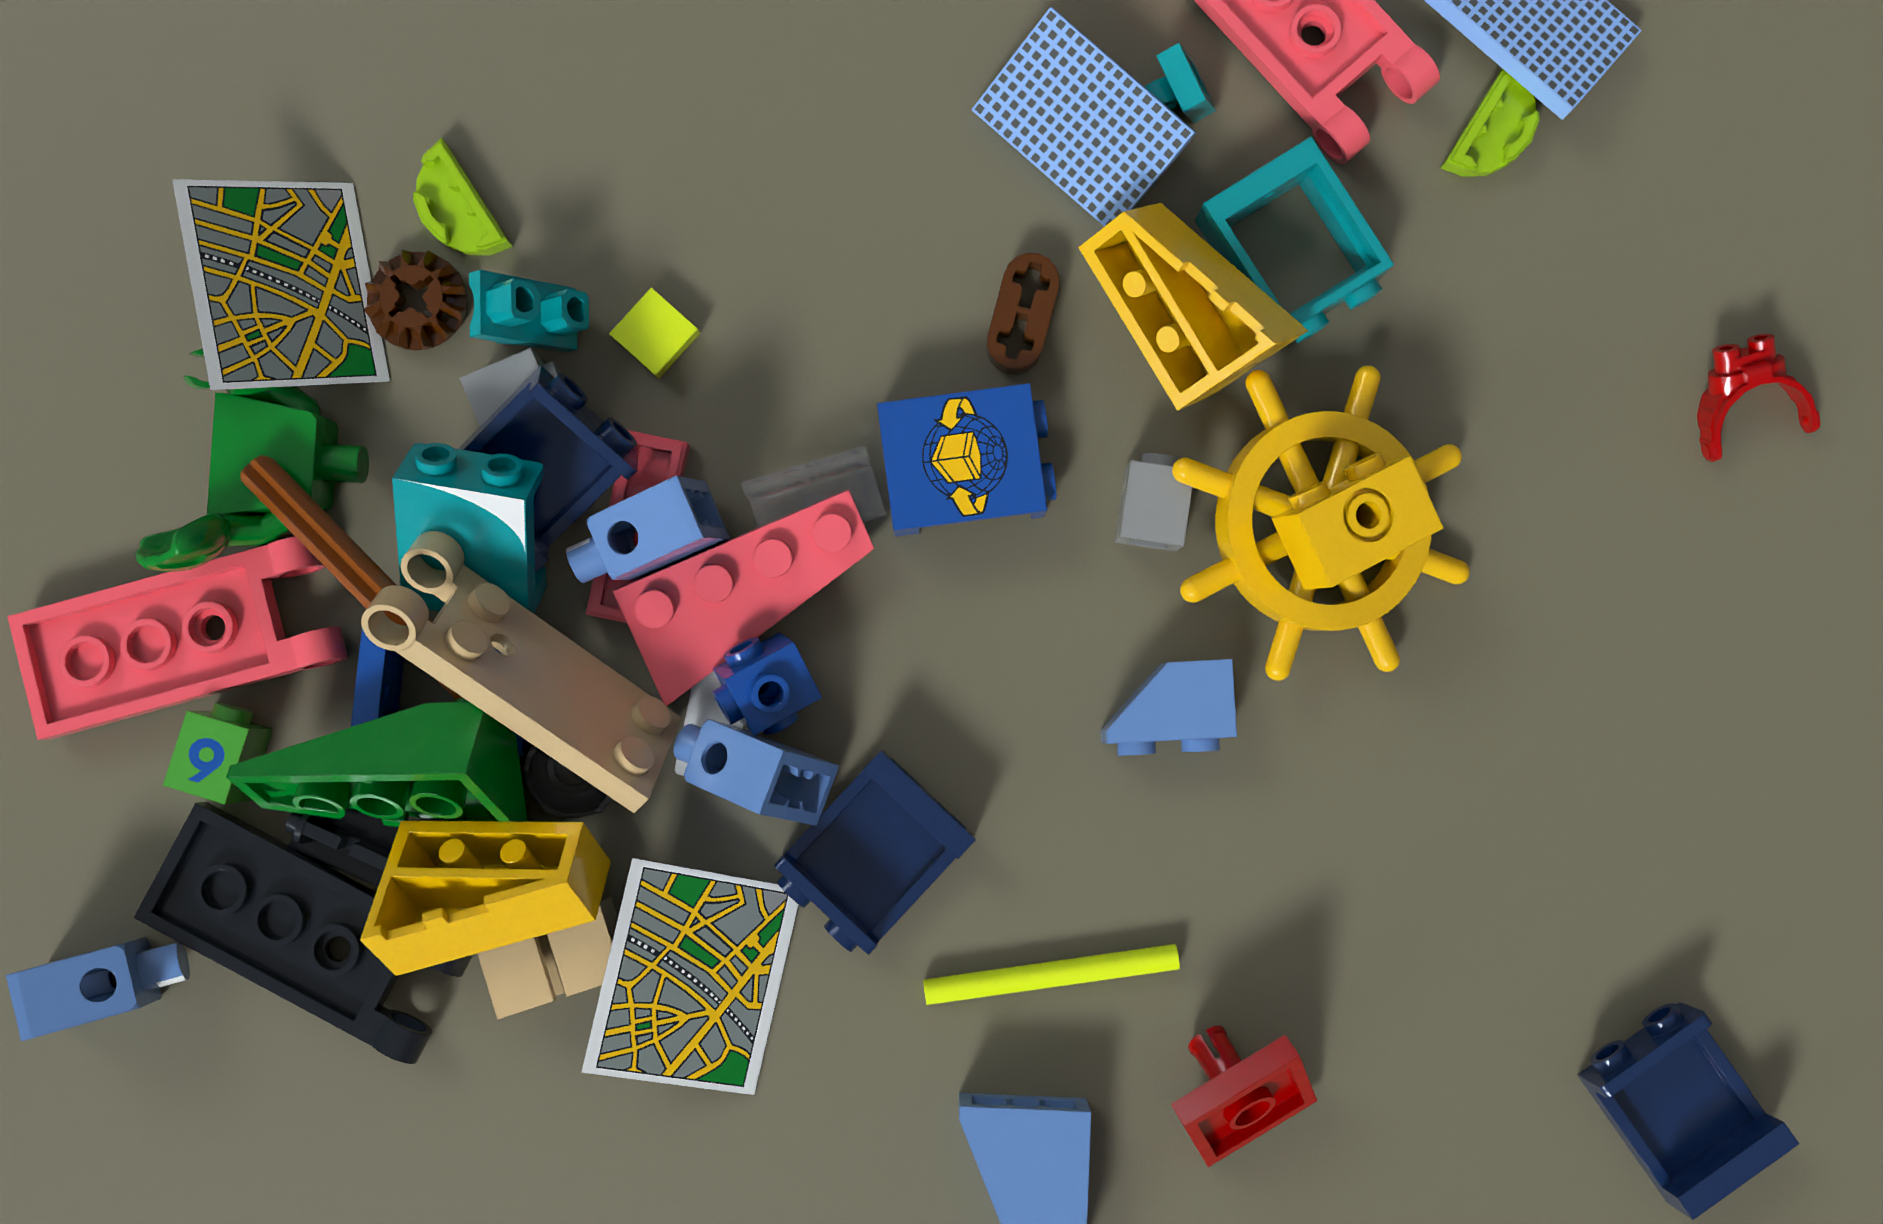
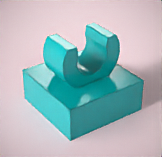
M1180 43L1156 55L1166 76L1145 85V88L1173 112L1181 107L1183 113L1194 123L1217 111L1191 55Z

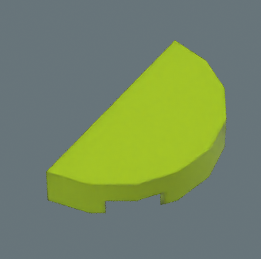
M1501 69L1440 169L1462 177L1488 176L1508 167L1532 142L1537 129L1540 115L1536 111L1534 95L1504 69Z
M440 138L424 153L421 159L423 166L416 179V191L413 192V202L423 225L444 246L465 255H493L513 247L443 138Z

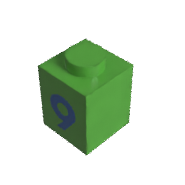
M215 702L212 711H186L163 786L221 804L250 801V797L227 779L226 775L230 765L264 755L273 729L252 723L253 711L231 704Z

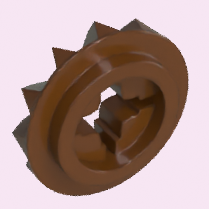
M402 249L400 255L391 260L379 261V270L374 275L372 281L365 283L368 293L367 306L364 308L366 314L376 329V333L399 348L419 351L439 346L456 333L465 317L467 292L460 274L449 262L429 250L427 252H411ZM402 282L416 290H420L427 285L428 290L424 292L422 297L428 304L426 308L432 313L429 318L424 313L417 312L411 307L404 312L401 311L400 308L406 302L405 297L401 294L403 290L399 287Z

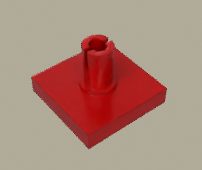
M1213 1026L1205 1030L1211 1039L1212 1045L1218 1052L1219 1058L1216 1059L1200 1034L1195 1036L1188 1044L1189 1052L1196 1058L1209 1081L1176 1100L1171 1106L1208 1168L1317 1102L1302 1060L1286 1035H1283L1244 1060L1241 1059L1227 1037V1032L1222 1026Z

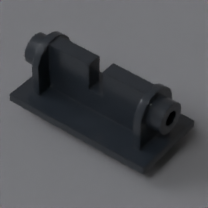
M347 808L345 816L341 819L292 812L285 826V830L293 833L288 845L289 847L377 887L379 886L399 828L383 825L381 818L366 815L352 808Z

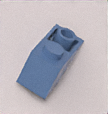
M1232 659L1159 664L1101 729V743H1117L1118 756L1156 754L1155 741L1181 740V752L1220 750L1219 738L1237 737Z

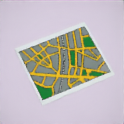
M172 179L210 390L390 382L382 337L376 333V329L364 310L367 306L368 294L365 283L371 281L353 183Z
M632 858L581 1073L754 1095L799 904L791 899L778 884Z

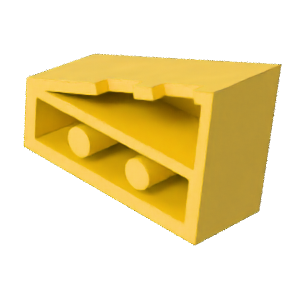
M1162 203L1123 211L1078 247L1177 411L1213 396L1309 331Z
M401 821L360 941L395 976L595 921L611 861L584 822Z

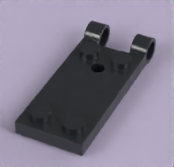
M208 802L195 803L134 916L136 920L371 1045L378 1052L393 1060L407 1064L417 1063L433 1033L432 1029L418 1018L398 1010L387 1009L383 1006L398 976H395L360 941L376 895L375 891L306 854L289 847L287 844ZM336 936L346 938L350 944V954L345 960L334 958L330 952V943ZM473 955L430 967L447 975L461 977Z

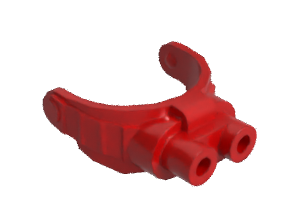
M1773 334L1751 336L1747 339L1748 347L1741 349L1738 344H1724L1713 348L1714 369H1711L1707 374L1708 389L1701 396L1697 412L1701 451L1707 461L1715 462L1722 458L1721 430L1730 407L1745 392L1761 384L1778 383L1785 390L1790 399L1796 404L1799 423L1804 432L1813 433L1820 428L1819 411L1816 410L1813 397L1804 386L1795 380V377L1787 374L1785 357L1781 354H1776L1775 336Z

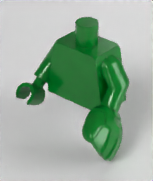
M203 349L193 351L189 354L197 358H204ZM188 375L183 376L186 383L195 389L205 390L210 388L209 381H201L196 377ZM297 386L226 389L227 393H215L207 515L180 528L143 537L140 541V548L135 551L136 561L149 570L163 572L186 571L211 561L227 546H264L285 539L292 535V532L241 481V471L254 458L260 455L273 458L324 511H329L333 506L335 482L365 483L369 472L367 448L361 445L337 444V423L321 416L317 400Z

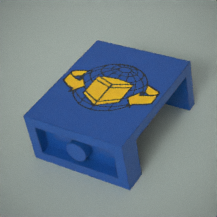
M1030 383L877 403L895 537L920 534L919 528L1031 514V519L1042 518L1047 512L1046 501L1056 500L1052 462L1041 463L1038 445L1039 438L1048 437L1044 400L1032 401Z

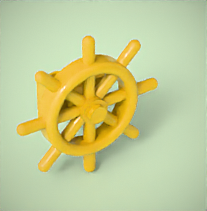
M1370 365L1363 366L1356 372L1344 413L1321 411L1289 418L1269 374L1263 370L1252 371L1247 376L1245 385L1265 430L1256 435L1242 448L1232 461L1227 472L1187 457L1178 459L1172 466V475L1176 481L1218 497L1215 511V532L1222 560L1185 579L1180 586L1181 596L1187 602L1196 603L1234 584L1251 605L1261 613L1277 621L1278 625L1265 664L1267 676L1275 681L1284 680L1289 676L1303 630L1339 631L1358 627L1376 667L1383 672L1395 670L1399 666L1400 656L1382 616L1402 601L1416 583L1421 572L1456 585L1464 583L1470 575V569L1466 562L1430 549L1431 535L1444 528L1431 502L1425 484L1457 467L1462 460V453L1457 446L1446 444L1414 460L1407 449L1393 435L1376 423L1369 421L1381 381L1378 369ZM1315 440L1334 443L1322 482L1318 481L1301 442ZM1357 455L1363 458L1361 460L1356 461ZM1278 457L1295 491L1291 496L1260 485L1265 473ZM1253 510L1273 517L1271 519L1277 532L1256 543L1252 526ZM1287 555L1295 568L1289 590L1279 584L1266 568V566ZM1385 560L1376 577L1367 586L1361 572ZM1336 585L1339 586L1345 599L1342 602L1329 605L1312 602L1316 589L1332 588Z

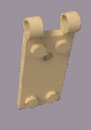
M428 531L420 534L402 558V574L411 586L419 591L435 595L445 604L433 623L428 621L429 612L427 605L416 592L398 585L384 587L377 593L362 615L361 625L368 639L383 649L397 652L635 813L650 798L682 717L670 710L661 700L647 694L510 598L500 587L489 583L464 565V552L458 542L451 536L438 531ZM420 554L436 558L442 563L445 570L432 568L422 559ZM383 611H390L399 615L406 622L407 626L391 621Z

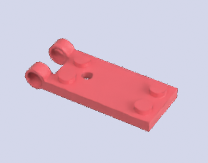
M1194 0L1310 126L1319 147L1330 159L1338 164H1346L1370 142V134L1364 122L1353 110L1345 106L1338 96L1376 63L1381 68L1383 79L1389 89L1400 100L1408 104L1417 102L1440 81L1438 67L1431 56L1420 46L1416 45L1375 0ZM1308 26L1317 27L1322 31L1324 41L1319 45H1309L1302 38V30Z
M294 536L272 542L268 545L213 559L191 570L166 572L7 616L37 740H51L302 670L324 667L348 659L342 630L339 626L312 630L286 638L271 582L277 579L293 578L322 570L325 566ZM214 616L221 617L225 623V632L217 640H212L206 633V624Z

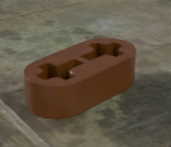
M1025 253L1017 256L1008 264L1003 275L988 331L986 351L990 362L998 370L1006 374L1018 375L1029 371L1037 364L1044 346L1059 289L1060 277L1052 261L1039 253ZM1028 270H1035L1040 272L1039 283L1048 286V290H1037L1035 292L1031 309L1020 307L1022 286L1013 282L1014 278L1024 279ZM1015 319L1025 321L1027 324L1023 341L1028 345H1032V350H1021L1017 359H1010L1005 356L1006 346L998 343L997 340L999 337L1009 338Z

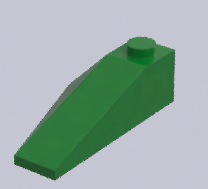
M459 698L455 702L424 703L230 765L226 775L227 779L264 809L341 819L345 816L347 808H352L366 815L381 818L383 825L399 827L400 822L407 821L408 817L438 821L528 822L515 733L464 698Z

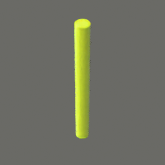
M1176 944L923 979L926 1005L1179 970L1180 962Z

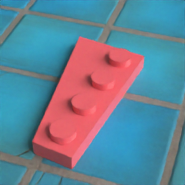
M848 488L614 589L613 594L661 699L668 706L713 672L714 667L726 661L724 658L726 651L747 639L758 638L874 549V545Z

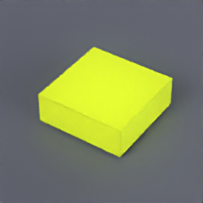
M651 287L609 334L659 379L701 333Z

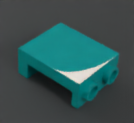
M443 443L413 444L392 477L400 586L409 588L421 596L429 610L440 611L445 602L433 594L419 591L411 586L401 571L402 558L415 539L424 532L438 531L451 536L458 542L464 552V565L489 583L500 587L510 598L534 614L547 588L546 568L541 567L535 573L534 495L543 479V464L522 460L510 454L491 455L455 449ZM420 554L422 559L432 568L445 570L442 563L436 558Z

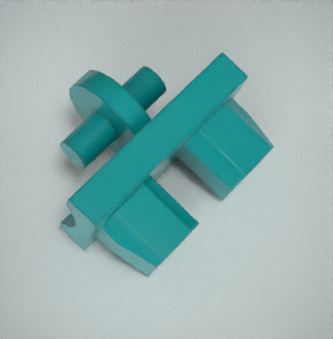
M485 270L469 273V286L474 297V312L469 326L470 338L564 353L577 350V332L585 331L589 327V297L586 292L577 291L573 287Z

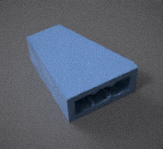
M959 1092V1121L1000 1223L1087 1224L1091 1110L1087 1099Z

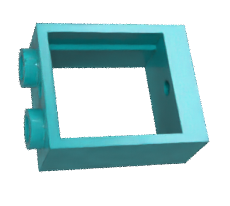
M1312 137L1304 140L1204 202L1194 220L1210 246L1279 304L1230 227L1298 185L1301 187L1356 273L1290 313L1292 317L1309 330L1295 340L1297 344L1327 326L1330 321L1325 314L1345 302L1351 311L1380 293L1383 288L1378 280L1394 266V263Z

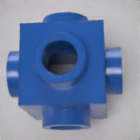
M780 632L760 642L759 638L755 637L738 643L725 652L724 658L726 661L713 668L721 687L713 690L712 693L730 725L740 720L754 736L762 731L766 735L774 734L789 727L798 719L797 712L822 698L794 641Z

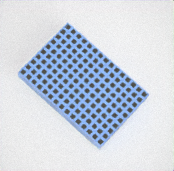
M1424 0L1561 120L1577 106L1642 31L1607 0Z
M1052 7L1048 9L971 109L1104 227L1123 211L1135 209L1197 134L1194 129Z

